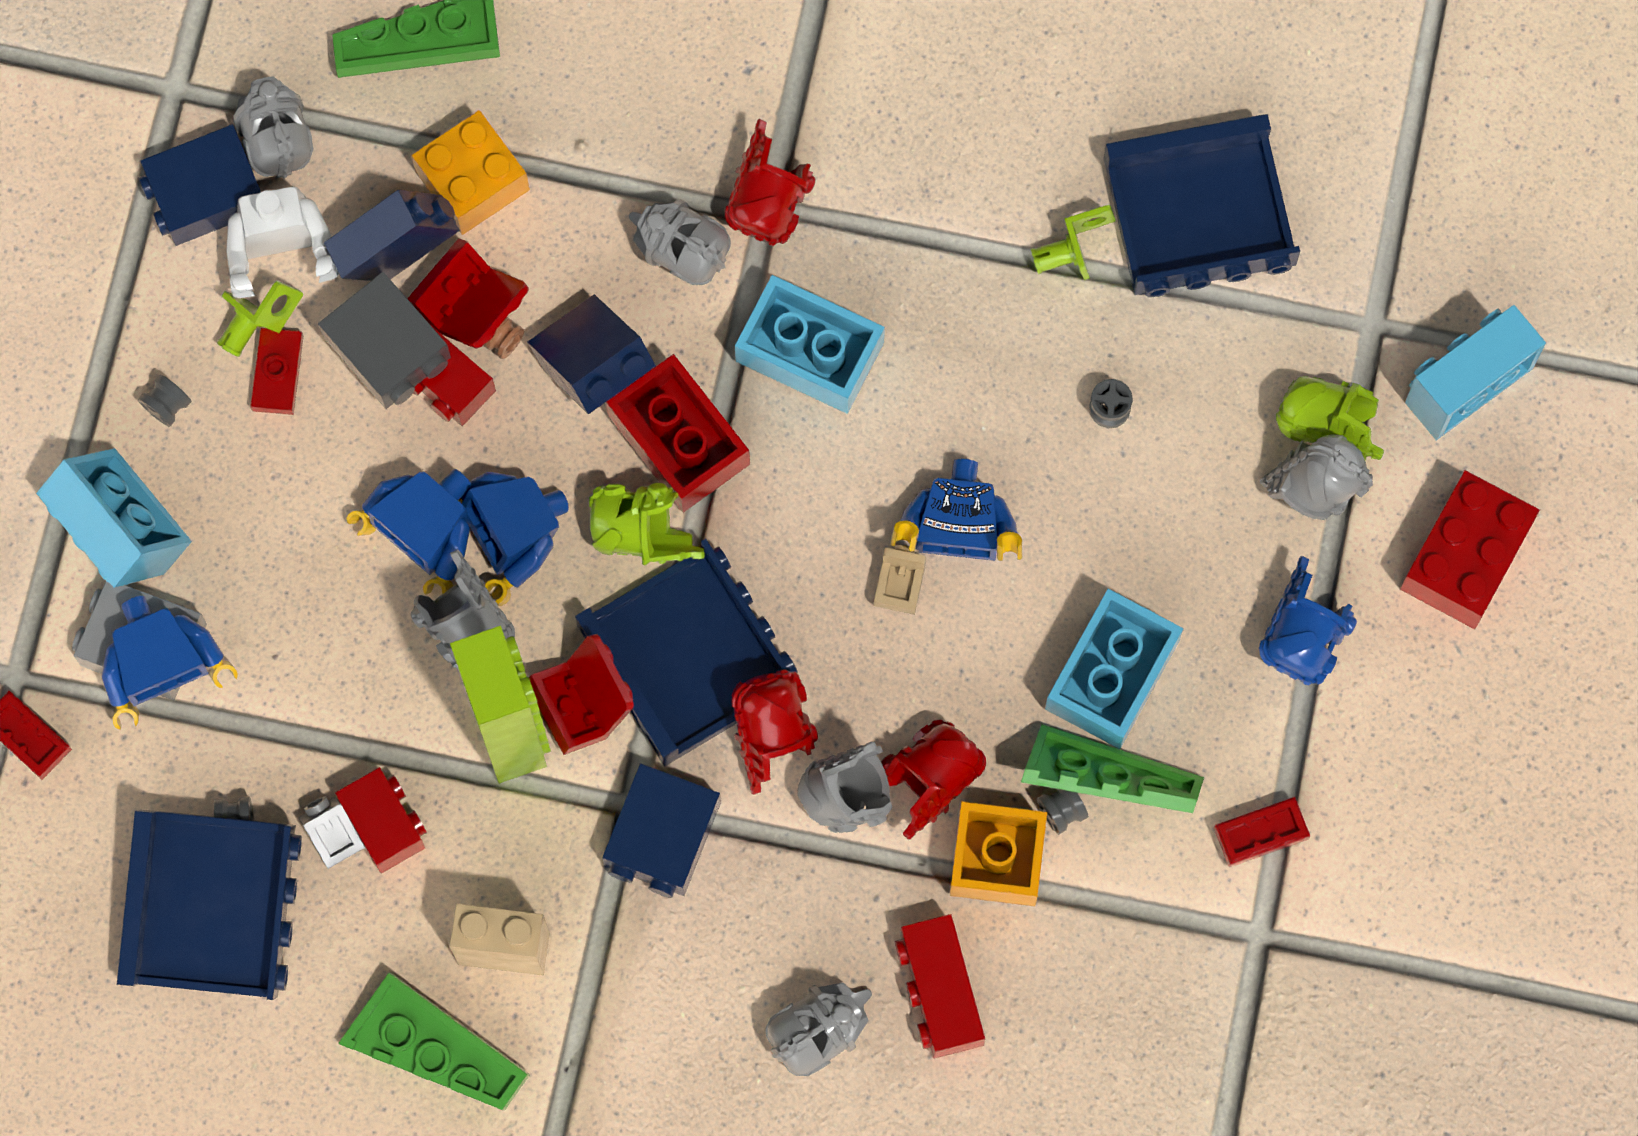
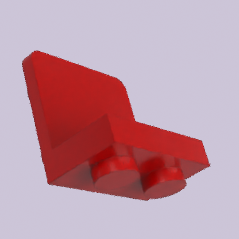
M458 238L407 299L424 319L442 335L477 349L494 337L496 329L511 312L520 306L523 297L529 291V287L523 280L490 268L468 241Z
M597 634L586 637L567 662L531 674L529 677L538 707L563 755L606 740L634 707L633 695L629 685L622 680L613 663L611 650L606 644H603Z

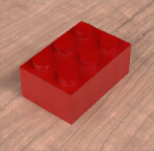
M674 354L606 402L609 419L658 482L664 483L667 487H672L673 492L678 493V498L674 502L683 513L750 465V452L747 446Z
M1464 470L1400 590L1475 630L1540 509Z

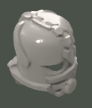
M274 76L257 79L251 83L248 95L238 100L233 123L239 136L244 137L242 142L251 167L262 176L276 175L277 178L282 177L285 179L292 174V171L300 170L310 162L313 143L309 126L305 125L302 115L304 105L300 95L282 84Z
M679 199L674 203L668 204L654 203L652 206H647L643 214L637 212L629 214V219L637 226L633 241L645 256V261L651 266H663L670 270V274L691 285H705L712 280L716 272H720L721 269L725 268V256L731 246V240L726 228L707 215L701 216L688 208L687 202Z
M1332 434L1317 439L1311 446L1301 441L1296 451L1291 450L1283 463L1280 462L1275 469L1260 479V484L1267 488V491H1269L1268 496L1272 499H1283L1291 508L1302 515L1312 519L1325 520L1332 514L1338 516L1344 512L1348 501L1355 494L1359 497L1364 496L1373 485V476L1369 474L1370 470L1367 469L1362 452L1353 443L1347 441V438L1343 435Z
M456 549L450 554L457 566V573L454 577L457 585L440 595L435 601L429 596H416L411 618L417 627H425L433 639H440L441 643L436 645L438 652L448 663L450 662L453 667L458 669L450 643L500 625L505 638L515 637V628L507 620L506 615L498 607L496 601L490 596L483 578L479 579L475 569L471 568L469 563L463 558L462 553Z
M869 742L866 745L856 747V749L852 748L847 750V752L829 756L827 759H821L818 762L813 761L806 768L798 785V797L811 819L822 826H828V829L834 833L853 832L857 829V825L864 823L874 827L887 820L886 815L892 809V804L890 802L887 775L881 761L877 757V754L883 752L881 746H876L875 742Z
M844 983L821 987L813 985L808 989L809 994L794 1005L790 1003L770 1018L766 1026V1037L773 1047L771 1049L773 1052L772 1057L777 1058L779 1062H783L787 1070L796 1076H809L830 1064V1060L844 1050L849 1052L856 1048L855 1041L868 1022L864 1011V1004L872 996L870 990L865 989L855 993Z

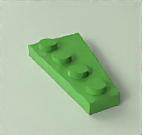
M443 0L420 8L418 4L404 9V14L389 20L381 17L332 35L338 78L500 57L494 0Z
M1041 724L1021 782L1193 813L1204 777Z
M392 973L387 974L338 1043L501 1110H506L530 1076L524 1069Z

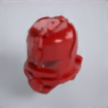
M758 119L755 131L750 139V145L742 155L744 160L741 166L735 170V173L739 175L736 178L729 203L725 207V219L733 230H740L746 236L750 235L758 241L764 240L769 245L774 246L777 243H786L791 233L794 232L799 220V215L794 214L796 204L802 203L805 193L808 194L813 190L816 179L813 176V172L809 171L811 165L808 163L800 164L791 172L767 164L772 138L765 135L767 122Z
M781 670L776 671V673L755 676L744 683L739 682L734 688L731 699L738 733L734 734V738L740 743L741 749L739 754L744 759L745 770L750 782V791L753 795L761 793V782L771 780V758L783 756L798 749L804 751L807 756L811 755V750L815 748L814 742L818 740L816 727L813 723H810L809 716L802 712L801 703L807 701V694L796 672Z
M943 720L932 721L930 725H925L913 736L912 740L916 744L912 748L904 746L898 754H889L881 761L889 786H897L905 782L919 797L909 811L912 821L903 832V835L908 840L916 835V832L923 830L929 822L934 823L937 820V816L942 812L944 814L948 813L951 800L955 799L964 788H967L985 770L986 756L983 751L979 750V748L977 749L976 744L969 740L962 731L956 729L955 725L951 722H944Z

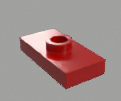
M261 328L251 399V410L253 412L294 415L304 338L302 331L281 330L280 333H277L270 329Z
M8 691L0 699V742L43 780L72 750L71 747L12 692Z
M1295 797L1214 826L1216 836L1229 867L1310 838V833Z

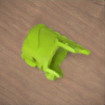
M1308 376L1298 377V379L1290 384L1287 393L1283 397L1284 400L1279 406V412L1276 413L1279 429L1287 438L1298 442L1314 443L1317 439L1326 435H1343L1347 438V441L1353 443L1362 452L1365 460L1368 456H1371V459L1381 460L1384 450L1372 444L1371 428L1362 423L1375 417L1377 413L1379 399L1373 396L1372 391L1363 388L1357 383H1353L1350 387V384L1345 381L1338 385L1321 378H1311Z
M653 483L649 486H640L636 492H631L630 490H625L624 485L608 484L607 486L601 485L593 489V495L589 497V507H591L590 532L593 540L592 546L595 550L605 555L617 553V555L632 554V556H642L643 565H647L649 562L659 561L660 564H664L666 561H682L690 557L693 559H703L705 557L703 548L693 546L692 534L670 528L669 508L673 506L674 501L678 498V493L673 492L672 487H667L664 483Z

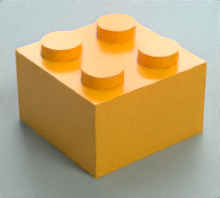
M480 110L411 155L415 172L430 193L442 195L452 205L455 212L454 219L461 235H464L530 190L527 173Z
M961 801L950 896L1035 907L1038 897L1047 812Z

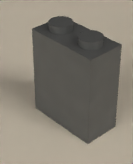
M384 272L380 273L318 323L323 338L385 409L394 403L399 405L409 399L418 383L426 377L431 379L440 374L446 368L447 360L451 358L446 342Z

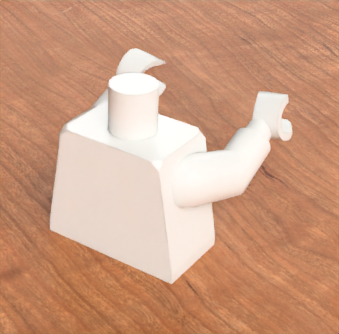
M287 187L272 191L266 190L238 199L237 212L232 214L228 220L226 251L231 292L234 297L245 298L255 296L252 291V284L247 277L249 273L248 259L312 246L313 253L317 259L316 277L320 276L319 283L335 279L339 275L324 244L325 241L331 238L330 231L316 203L308 199L297 187Z

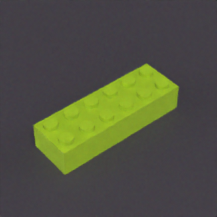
M500 625L450 643L498 783L500 784L547 767L544 754L551 752L537 700L529 677L526 676L514 636L505 638Z

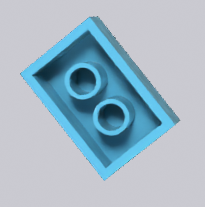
M771 275L735 344V359L737 363L848 414L884 344L885 327Z
M1515 305L1503 313L1500 309L1494 310L1480 322L1479 325L1482 328L1471 337L1467 333L1460 335L1447 347L1448 354L1438 361L1431 357L1414 371L1416 377L1409 384L1411 389L1405 404L1436 441L1534 368L1546 342Z
M115 448L64 459L36 493L47 506L48 512L63 525L72 536L74 544L86 553L98 568L101 577L109 582L113 588L164 575L192 542Z
M1107 589L1048 695L1045 710L1121 749L1176 649L1184 628Z

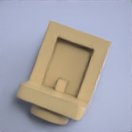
M895 545L894 549L884 548L883 562L873 606L915 615L925 571L926 556L920 555L919 550L916 548L914 551H909V546Z

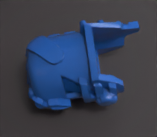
M1300 556L1297 567L1291 575V580L1285 588L1283 598L1280 599L1275 609L1276 613H1274L1271 624L1265 632V637L1260 642L1259 653L1263 662L1268 666H1273L1276 671L1284 673L1294 680L1298 679L1308 686L1310 684L1319 685L1324 682L1326 676L1332 672L1336 665L1337 657L1331 654L1335 645H1340L1344 636H1349L1353 632L1357 620L1353 617L1354 613L1351 612L1353 606L1350 604L1342 606L1339 610L1333 612L1305 598L1313 575L1306 572L1309 559Z

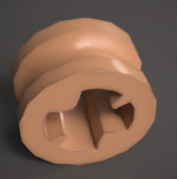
M507 317L496 329L494 337L485 343V347L489 350L497 349L498 357L505 359L518 346L525 331L521 326L513 327L512 320Z

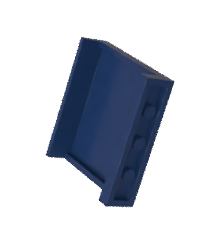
M1268 114L1106 144L1104 162L1135 296L1146 294L1147 297H1159L1169 293L1170 289L1184 286L1188 290H1197L1207 287L1211 284V281L1227 278L1228 282H1239L1250 278L1253 273L1267 271L1270 275L1285 273L1291 270L1292 266H1296L1300 255L1299 246L1294 247L1269 141L1271 126Z
M707 539L701 541V548L704 549L705 554L703 559H693L692 557L683 559L599 610L592 612L589 607L575 616L577 627L585 639L590 635L597 634L603 644H606L611 650L613 663L617 671L632 691L634 707L630 712L664 767L737 724L731 698L734 688L739 682L744 683L755 676L776 673V671L781 670L798 673L787 652L783 651L779 654L771 642L775 638V634L764 616L757 619L748 606L753 603V600L741 581L735 584L729 576L727 570L731 568V565L719 546L712 549Z
M142 809L136 810L133 823L117 985L136 986L139 984L267 997L266 1000L276 999L279 990L285 991L288 980V965L281 964L283 947L290 948L293 932V922L286 921L287 905L295 904L297 893V878H290L292 861H299L302 845V836L295 835L296 825Z

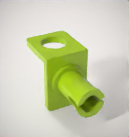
M1105 205L1064 218L1068 229V234H1065L1066 239L1038 248H1031L1038 274L1074 262L1075 266H1079L1083 279H1090L1077 234L1115 222L1111 205Z
M276 281L257 308L249 300L236 298L232 293L224 291L222 297L235 307L234 311L236 314L222 337L218 339L217 344L232 355L240 357L242 350L257 327H265L280 333L303 297V293L297 288ZM287 295L285 306L279 312L272 313V305L276 299Z

